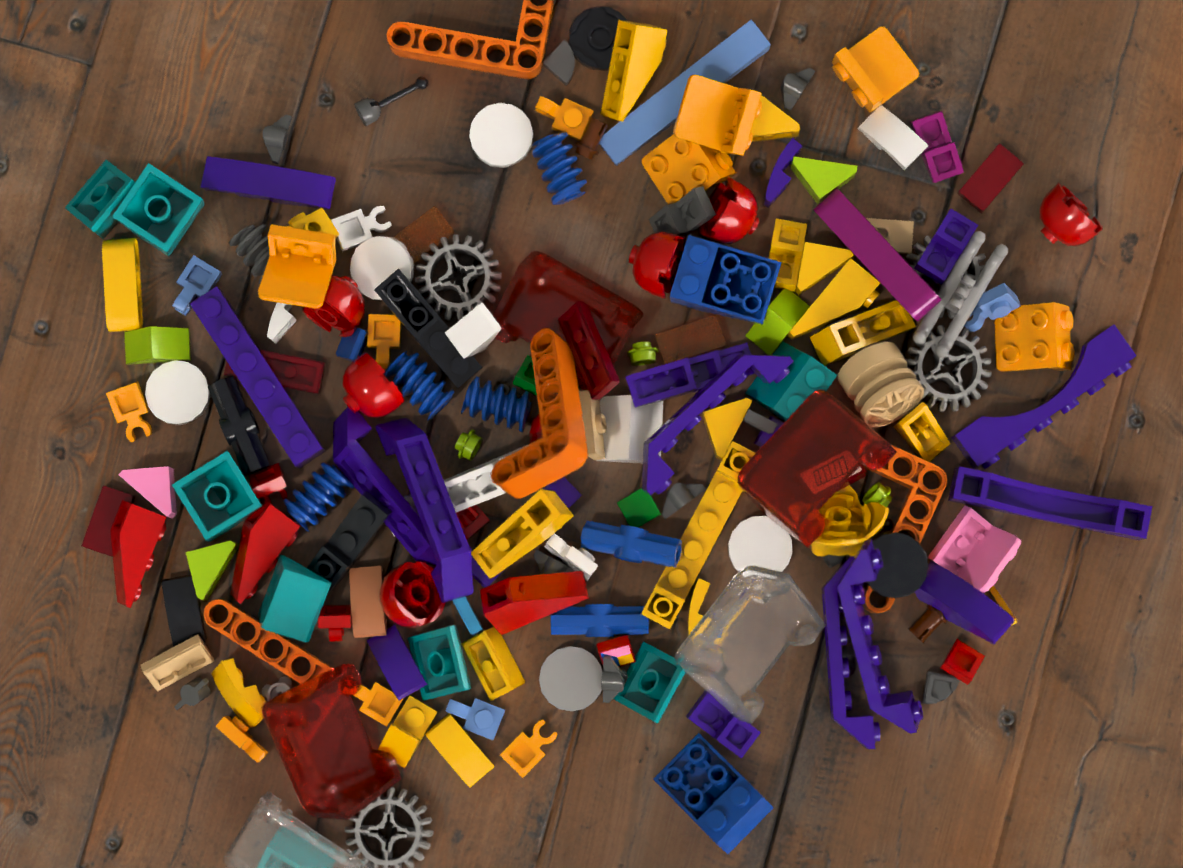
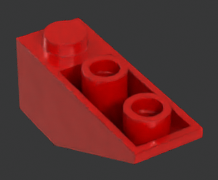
M262 498L260 501L262 507L250 515L242 527L230 591L231 596L240 604H242L245 598L249 599L254 595L258 588V581L264 573H269L278 562L277 556L284 547H289L295 541L298 535L297 530L300 528L299 524L265 498Z
M122 500L110 533L117 602L131 608L133 602H136L141 595V581L144 573L149 571L153 564L155 545L165 534L166 523L164 522L166 516Z
M582 571L508 577L480 589L483 614L501 635L589 598L585 576Z

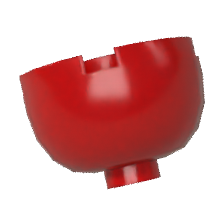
M728 177L726 178L728 184L720 183L709 198L716 215L699 227L701 235L721 244H732L743 239L747 234L751 235L759 223V218L756 217L758 212L757 201L752 191L743 184Z
M1059 182L1046 194L1039 208L1040 219L1045 226L1041 229V232L1053 244L1058 240L1066 246L1086 244L1099 234L1103 227L1095 216L1092 219L1088 217L1090 215L1087 211L1088 208L1067 187L1061 186Z
M662 231L652 233L644 238L640 246H633L629 256V263L633 264L632 272L635 282L644 291L663 299L666 298L665 292L670 294L680 263L678 253L679 251L683 252L686 239L682 236Z
M332 275L323 305L317 309L304 307L302 311L313 323L323 330L330 332L332 326L341 331L339 336L350 337L363 319L365 302L357 283L347 276Z
M367 353L358 356L346 368L343 375V388L347 395L343 397V401L353 413L360 410L368 417H384L399 408L405 400L393 381L389 382L383 374L385 373L384 369Z
M420 561L415 563L407 562L395 567L385 576L380 588V603L384 613L390 620L403 627L415 628L434 622L442 614L446 602L442 603L431 575V572L434 570L432 567Z

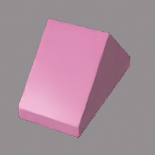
M166 466L128 469L120 472L119 476L166 517L171 519L175 517L177 510L175 490L172 486L175 483L173 468Z

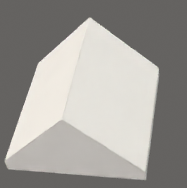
M631 395L604 396L600 400V408L607 424V431L603 433L605 459L596 461L643 463L644 442L662 426L663 401L635 408Z

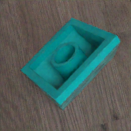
M106 159L67 204L65 209L100 238L104 239L118 223L112 216L135 181Z
M280 555L258 612L261 629L299 641L309 642L331 582L287 556Z
M456 625L408 637L412 657L427 683L426 686L420 688L422 701L472 689Z
M643 642L635 656L636 662L631 663L627 671L628 677L623 691L619 692L613 699L658 724L689 665Z

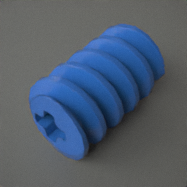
M567 132L546 136L532 144V146H537L532 151L533 157L541 158L537 163L538 169L546 170L541 175L543 181H552L546 189L548 193H556L551 198L553 205L572 201L586 193L580 190L587 184L586 179L576 180V176L582 172V168L571 167L578 160L577 156L566 155L573 146L572 144L562 145L561 142L568 137Z
M405 351L387 367L383 374L386 378L395 375L393 382L397 387L404 384L401 394L403 396L413 394L409 402L412 406L422 403L418 410L421 415L431 412L427 419L428 421L449 403L455 391L452 389L443 393L442 389L446 382L444 380L436 384L433 382L437 372L433 371L425 374L424 371L428 363L425 361L417 365L415 362L419 353L416 352L408 356L406 354L407 351Z
M476 376L468 387L461 414H463L467 407H469L470 417L473 418L481 410L483 421H488L491 415L494 414L495 424L500 425L504 418H506L507 428L512 429L518 421L519 431L523 433L529 418L532 402H529V392L527 391L523 393L520 399L517 398V391L514 387L506 395L504 393V384H500L495 391H492L491 380H488L482 388L480 387L479 377Z
M322 462L320 465L324 474L321 475L315 471L311 473L314 484L303 480L302 485L305 492L302 493L294 489L292 492L296 501L292 502L286 498L283 500L287 511L307 532L310 531L306 522L313 525L319 523L316 512L323 516L328 515L325 504L333 507L338 505L334 497L335 494L342 498L347 496L344 485L352 489L355 488L335 465L331 466Z

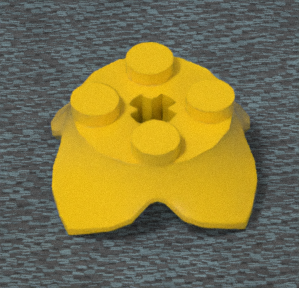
M849 485L814 504L809 503L807 505L804 502H797L788 508V512L795 526L805 535L807 542L812 546L813 554L817 556L849 555L855 557L864 541L869 540L882 528L888 517L889 508L877 502H870L862 506L857 492Z

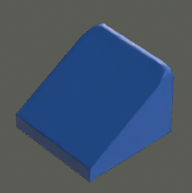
M357 328L350 337H342L336 355L350 362L361 356L367 343L368 333L366 330Z

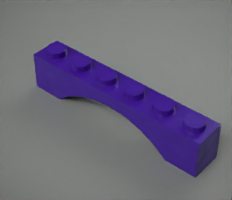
M216 286L190 303L293 464L300 469L325 453L326 450L276 377L224 293Z
M1113 324L1082 346L1078 362L1070 378L1059 392L1045 404L1034 410L1014 416H981L951 438L973 469L982 465L985 470L1001 459L997 454L1007 446L1012 451L1027 441L1024 434L1034 428L1038 433L1053 422L1050 418L1051 415L1059 410L1065 414L1080 404L1076 398L1087 391L1089 396L1103 388L1106 385L1103 381L1104 378L1112 373L1117 378L1132 367L1129 361L1137 355Z
M961 466L954 469L948 501L1134 540L1147 538L1152 506L1044 487Z

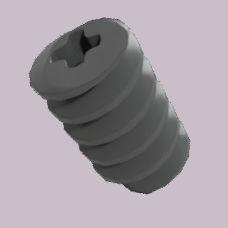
M265 224L256 227L254 225L245 227L229 241L230 246H238L236 248L238 256H245L243 263L246 267L253 266L251 270L254 277L261 276L259 284L270 256L268 235L264 237L261 235L266 228Z

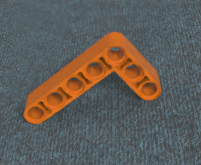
M523 0L516 42L408 22L392 24L387 31V41L391 51L400 57L522 79H532L539 75L543 66L554 1L547 0L544 5L536 6L531 3V0ZM530 25H538L542 28V32L536 37H530L525 33V29ZM400 33H406L411 38L406 45L399 46L394 43L395 37ZM431 39H438L442 42L441 47L436 51L427 50L425 45ZM468 44L474 50L469 56L461 57L456 53L459 46ZM493 50H500L505 53L504 59L500 62H491L487 57ZM523 56H533L536 59V64L531 68L522 67L519 61Z
M550 328L538 331L532 338L530 346L543 437L498 461L491 472L492 482L515 499L524 498L576 471L586 462L588 457L574 356L569 344Z
M870 438L865 440L856 450V457L864 468L909 488V492L890 534L907 531L914 540L921 543L947 484L945 471L935 464L880 439ZM872 445L878 448L880 457L877 462H869L865 459L863 451L866 446ZM896 459H904L909 464V472L906 476H900L893 470V463ZM926 472H932L937 475L939 484L936 489H928L923 484V476ZM917 501L924 505L926 512L922 519H916L910 514L909 508L912 502ZM867 583L864 589V608L875 614L889 610L895 599L886 597L883 607L876 608L872 606L869 597L873 590Z
M221 599L209 602L204 609V619L210 627L308 688L278 736V744L285 753L298 754L305 751L346 687L344 675L285 636L261 629L258 619L233 603ZM219 605L225 606L228 611L227 619L221 624L217 623L213 618V611ZM247 622L254 625L256 632L255 636L249 641L244 640L240 635L241 626ZM275 639L280 641L283 646V652L278 658H272L267 652L268 644ZM300 657H305L310 662V671L304 676L298 675L294 669L295 661ZM328 674L334 675L338 681V687L333 693H327L322 688V679ZM310 702L316 703L320 708V716L315 721L308 720L304 714V708ZM291 730L299 731L303 737V742L299 748L294 749L287 743L286 737Z

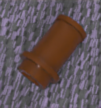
M589 116V121L579 143L575 142L574 144L577 146L575 152L591 160L595 154L598 155L599 152L596 150L608 124Z
M927 605L928 609L908 628L922 643L942 622L947 623L943 613L930 605Z

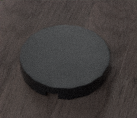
M600 6L586 9L574 19L569 32V45L574 57L581 65L592 70L605 71L609 69L618 20L627 21L619 11L610 7Z
M900 533L885 534L874 540L872 543L874 549L880 550L883 567L880 568L875 581L867 582L870 588L881 596L893 599L909 596L918 590L926 579L928 570L927 556L920 543L909 535Z

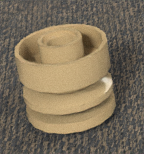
M881 342L862 349L852 356L838 373L840 385L847 396L854 401V408L860 413L862 421L868 427L878 428L901 419L911 412L924 396L923 386L916 380L914 372L907 369L906 359L893 342Z

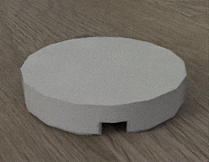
M569 646L557 649L546 658L541 666L539 676L541 692L550 704L560 710L577 711L585 709L595 702L602 691V667L595 656L583 648Z

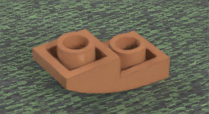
M382 566L349 568L354 638L387 635V616L380 603V588L384 580Z

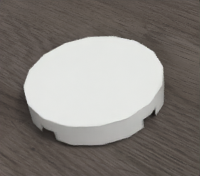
M497 103L488 105L477 113L471 123L469 137L472 149L481 161L490 166L504 168L516 164L526 157L532 147L533 130L530 120L522 110L512 104Z
M376 236L367 239L355 249L351 258V277L357 283L359 291L371 299L382 300L374 289L397 269H400L410 282L413 279V259L410 257L407 247L393 237Z
M174 360L163 363L152 372L146 383L145 397L147 405L157 418L168 424H187L203 415L209 405V383L203 372L189 362Z
M752 516L740 522L732 531L728 542V555L734 568L743 576L754 580H768L779 575L788 566L793 553L792 539L787 529L776 519L767 516Z

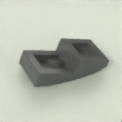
M702 186L693 188L678 202L665 205L649 219L654 233L663 231L685 237L712 219L716 213Z

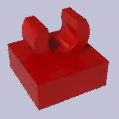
M279 463L249 475L252 490L258 499L265 498L271 503L269 494L276 491L281 494L283 500L287 498L286 480Z
M477 505L456 512L467 541L490 522L489 518Z
M323 605L318 617V628H329V642L343 641L344 628H351L352 625L351 605Z

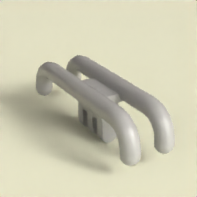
M982 231L975 232L970 238L937 294L942 300L924 316L913 336V341L916 344H923L944 308L955 313V317L936 348V354L940 358H945L949 354L951 347L991 279L1008 254L1007 246L1000 244L994 249L976 281L969 276H964L986 239Z

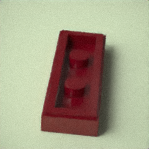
M577 301L558 318V321L591 398L601 400L620 383V380L586 302Z
M260 350L284 388L320 394L325 362ZM226 361L224 376H234L237 378Z

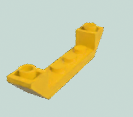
M732 441L680 539L682 540V552L677 567H665L641 613L643 616L668 629L671 628L761 455Z

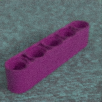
M837 187L813 209L917 322L942 300Z

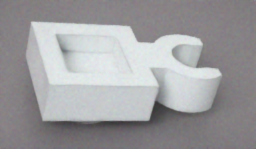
M384 206L375 207L369 216L364 217L362 210L359 209L331 220L339 232L337 240L342 252L359 246L367 239L373 238L370 231L385 232L391 227V222L379 224L376 221V215L384 213Z
M555 533L544 546L553 555L559 557L562 563L575 571H582L586 581L589 580L598 567L594 563L595 557L581 547L578 550L573 546L570 547Z

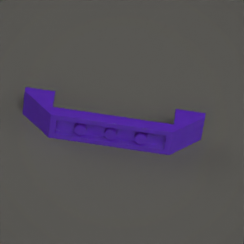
M738 354L644 442L642 490L648 495H652L654 492L659 495L670 486L672 481L669 478L675 473L658 453L660 451L663 453L668 452L678 442L676 436L684 428L689 431L695 427L702 419L699 414L708 406L711 409L716 407L726 397L723 392L731 384L736 387L743 382L749 375L747 371L749 367L763 383L770 384L774 381L777 384L789 374L790 369L788 366L794 361L789 356Z
M347 407L333 422L334 463L361 495L366 491L392 511L384 523L416 561L436 566L437 561L419 515L359 444L372 428L358 411L353 413Z
M407 417L376 425V430L386 456L393 454L397 456L437 561V565L431 572L442 603L472 595L474 591L471 550L426 433Z
M872 539L865 540L841 577L837 587L870 710L910 734L917 733L919 722L923 720L920 701H915L912 690L890 694L888 678L886 675H881L879 665L882 664L879 646H874L871 634L874 633L873 622L870 615H865L862 605L865 604V593L860 583L875 581L880 568L883 567L880 550L874 549Z
M849 556L821 588L831 718L866 749H875V742L880 741L879 722H873V716L871 715L850 717L846 715L847 710H852L850 691H845L844 678H849L848 658H842L841 645H847L846 626H840L839 613L844 611L837 587L841 577L854 558Z

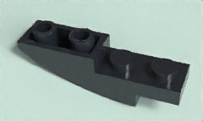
M397 269L374 289L393 314L457 388L482 368L473 356L463 359L445 334L449 327L400 269Z
M367 491L361 495L332 537L322 546L307 567L310 571L331 582L326 598L379 532V528L392 512Z

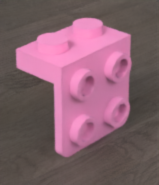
M964 505L927 558L962 578L980 592L985 593L997 582L998 576L1006 564L1015 557L1021 540L1017 536L991 525L971 507Z

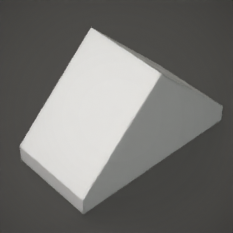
M482 302L448 329L445 334L464 359L486 350L502 328Z

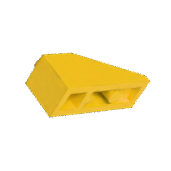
M618 20L600 115L617 121L625 120L662 61L663 51L666 47L667 29L649 24Z
M850 258L790 330L787 337L791 340L857 312L862 305L869 308L880 294L875 290L880 282Z
M895 300L832 324L811 336L810 339L821 363L826 366L856 354L873 344L881 343L913 329L916 325L906 309Z
M540 489L471 552V555L489 578H493L550 538L574 515L555 491Z

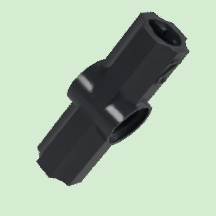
M235 377L224 378L208 386L220 416V427L226 441L233 447L244 476L270 467V462L258 435L260 433L259 427L251 409L245 404Z

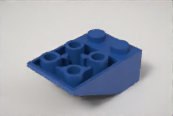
M688 235L669 296L670 302L707 313L763 325L782 262Z
M700 733L653 779L727 854L774 808Z

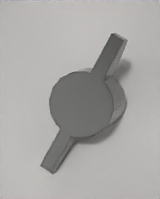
M808 68L795 74L789 73L785 76L781 85L784 110L790 113L813 77L815 70Z
M284 115L273 125H268L263 129L264 144L273 163L279 164L282 151L286 146L292 116Z
M674 484L667 491L661 515L664 519H667L704 492L706 488L703 484Z
M536 549L534 557L541 574L575 572V570Z
M604 656L601 689L603 690V702L610 703L619 692L623 691L628 677L627 672L621 670L611 656Z
M196 677L182 686L180 690L182 700L174 708L179 710L185 704L194 706L210 696L211 691L207 686L208 679L204 678L202 680L200 677Z

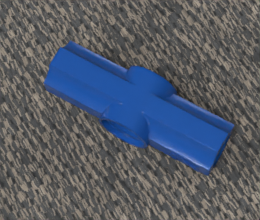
M586 521L581 534V548L611 554L617 559L629 562L642 563V561L676 568L682 552V540L651 534L648 530L628 525L617 527L605 523Z
M585 604V607L569 606L551 614V635L615 637V634H649V618L641 614L645 606H614V604Z

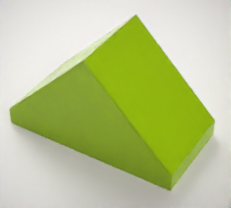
M795 156L791 162V170L817 204L822 202L836 187L839 189L852 180L857 172L856 165Z
M783 289L769 304L763 325L755 323L745 337L768 356H771L810 306L792 291Z
M149 326L124 332L127 365L163 363L174 360L191 361L189 328Z
M230 540L186 552L194 588L199 599L208 601L239 548L238 543Z

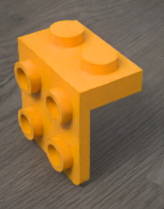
M885 27L877 28L850 49L844 47L834 55L832 61L834 65L832 68L837 77L842 82H847L853 90L852 95L856 102L862 108L865 106L869 113L903 90L919 76L916 66Z
M691 75L687 81L673 134L675 137L729 154L744 156V152L748 150L752 142L751 128L754 119L759 116L762 102L760 98L762 93L751 89L737 88L699 75Z
M674 134L642 158L643 167L668 204L678 202L693 188L703 186L706 191L714 184L726 181V178H731L736 174L732 167V160L726 152L677 138Z
M271 224L268 231L270 256L258 289L259 298L272 302L320 308L323 305L336 263L335 235L321 231H309Z
M1056 302L1021 305V307L1011 311L1007 316L996 318L995 347L997 369L1002 372L1045 368L1057 371L1072 370L1071 362L1074 360L1075 351L1070 339V330L1073 328V315L1069 310V306Z

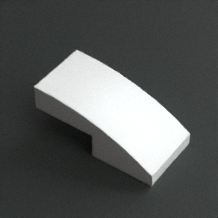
M882 105L858 127L879 150L883 149L904 170L928 147L914 131Z
M277 302L274 308L267 337L275 344L297 321L288 312L293 306L291 304Z

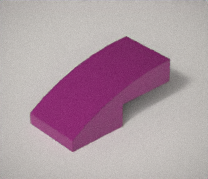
M942 111L910 121L912 130L928 145L921 156L933 183L964 173L955 142L951 141Z

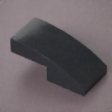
M191 574L163 579L161 581L173 647L197 634L206 643L207 637L200 611L201 602L196 595Z

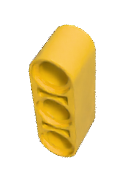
M136 238L103 240L102 260L107 329L109 332L143 328L138 241Z

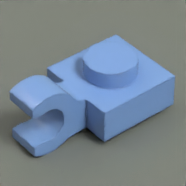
M193 255L176 281L178 285L183 287V290L172 305L175 310L186 316L192 308L190 303L195 301L197 296L201 297L214 288L222 275L221 271Z
M1005 283L984 292L970 317L974 315L973 318L966 322L965 328L970 332H975L983 326L987 317L994 320L1007 316L1011 311L1021 307L1018 296Z
M477 698L474 699L472 707L450 699L445 712L466 719L463 729L494 740L505 709Z

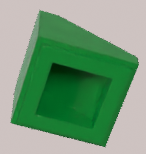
M642 488L617 502L629 526L639 528L661 515L651 495L646 494Z

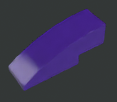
M932 561L928 564L926 579L920 588L915 591L918 600L940 610L947 621L992 644H995L1015 622L1009 613L985 594Z

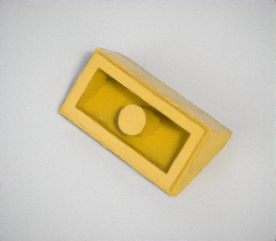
M495 627L487 629L461 643L490 701L525 684V679L504 638Z

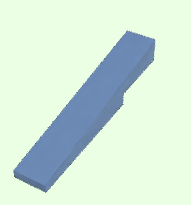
M751 19L626 116L624 121H620L603 134L599 143L600 146L617 166L676 122L687 81L691 75H699L725 84L768 52L771 46L770 42Z

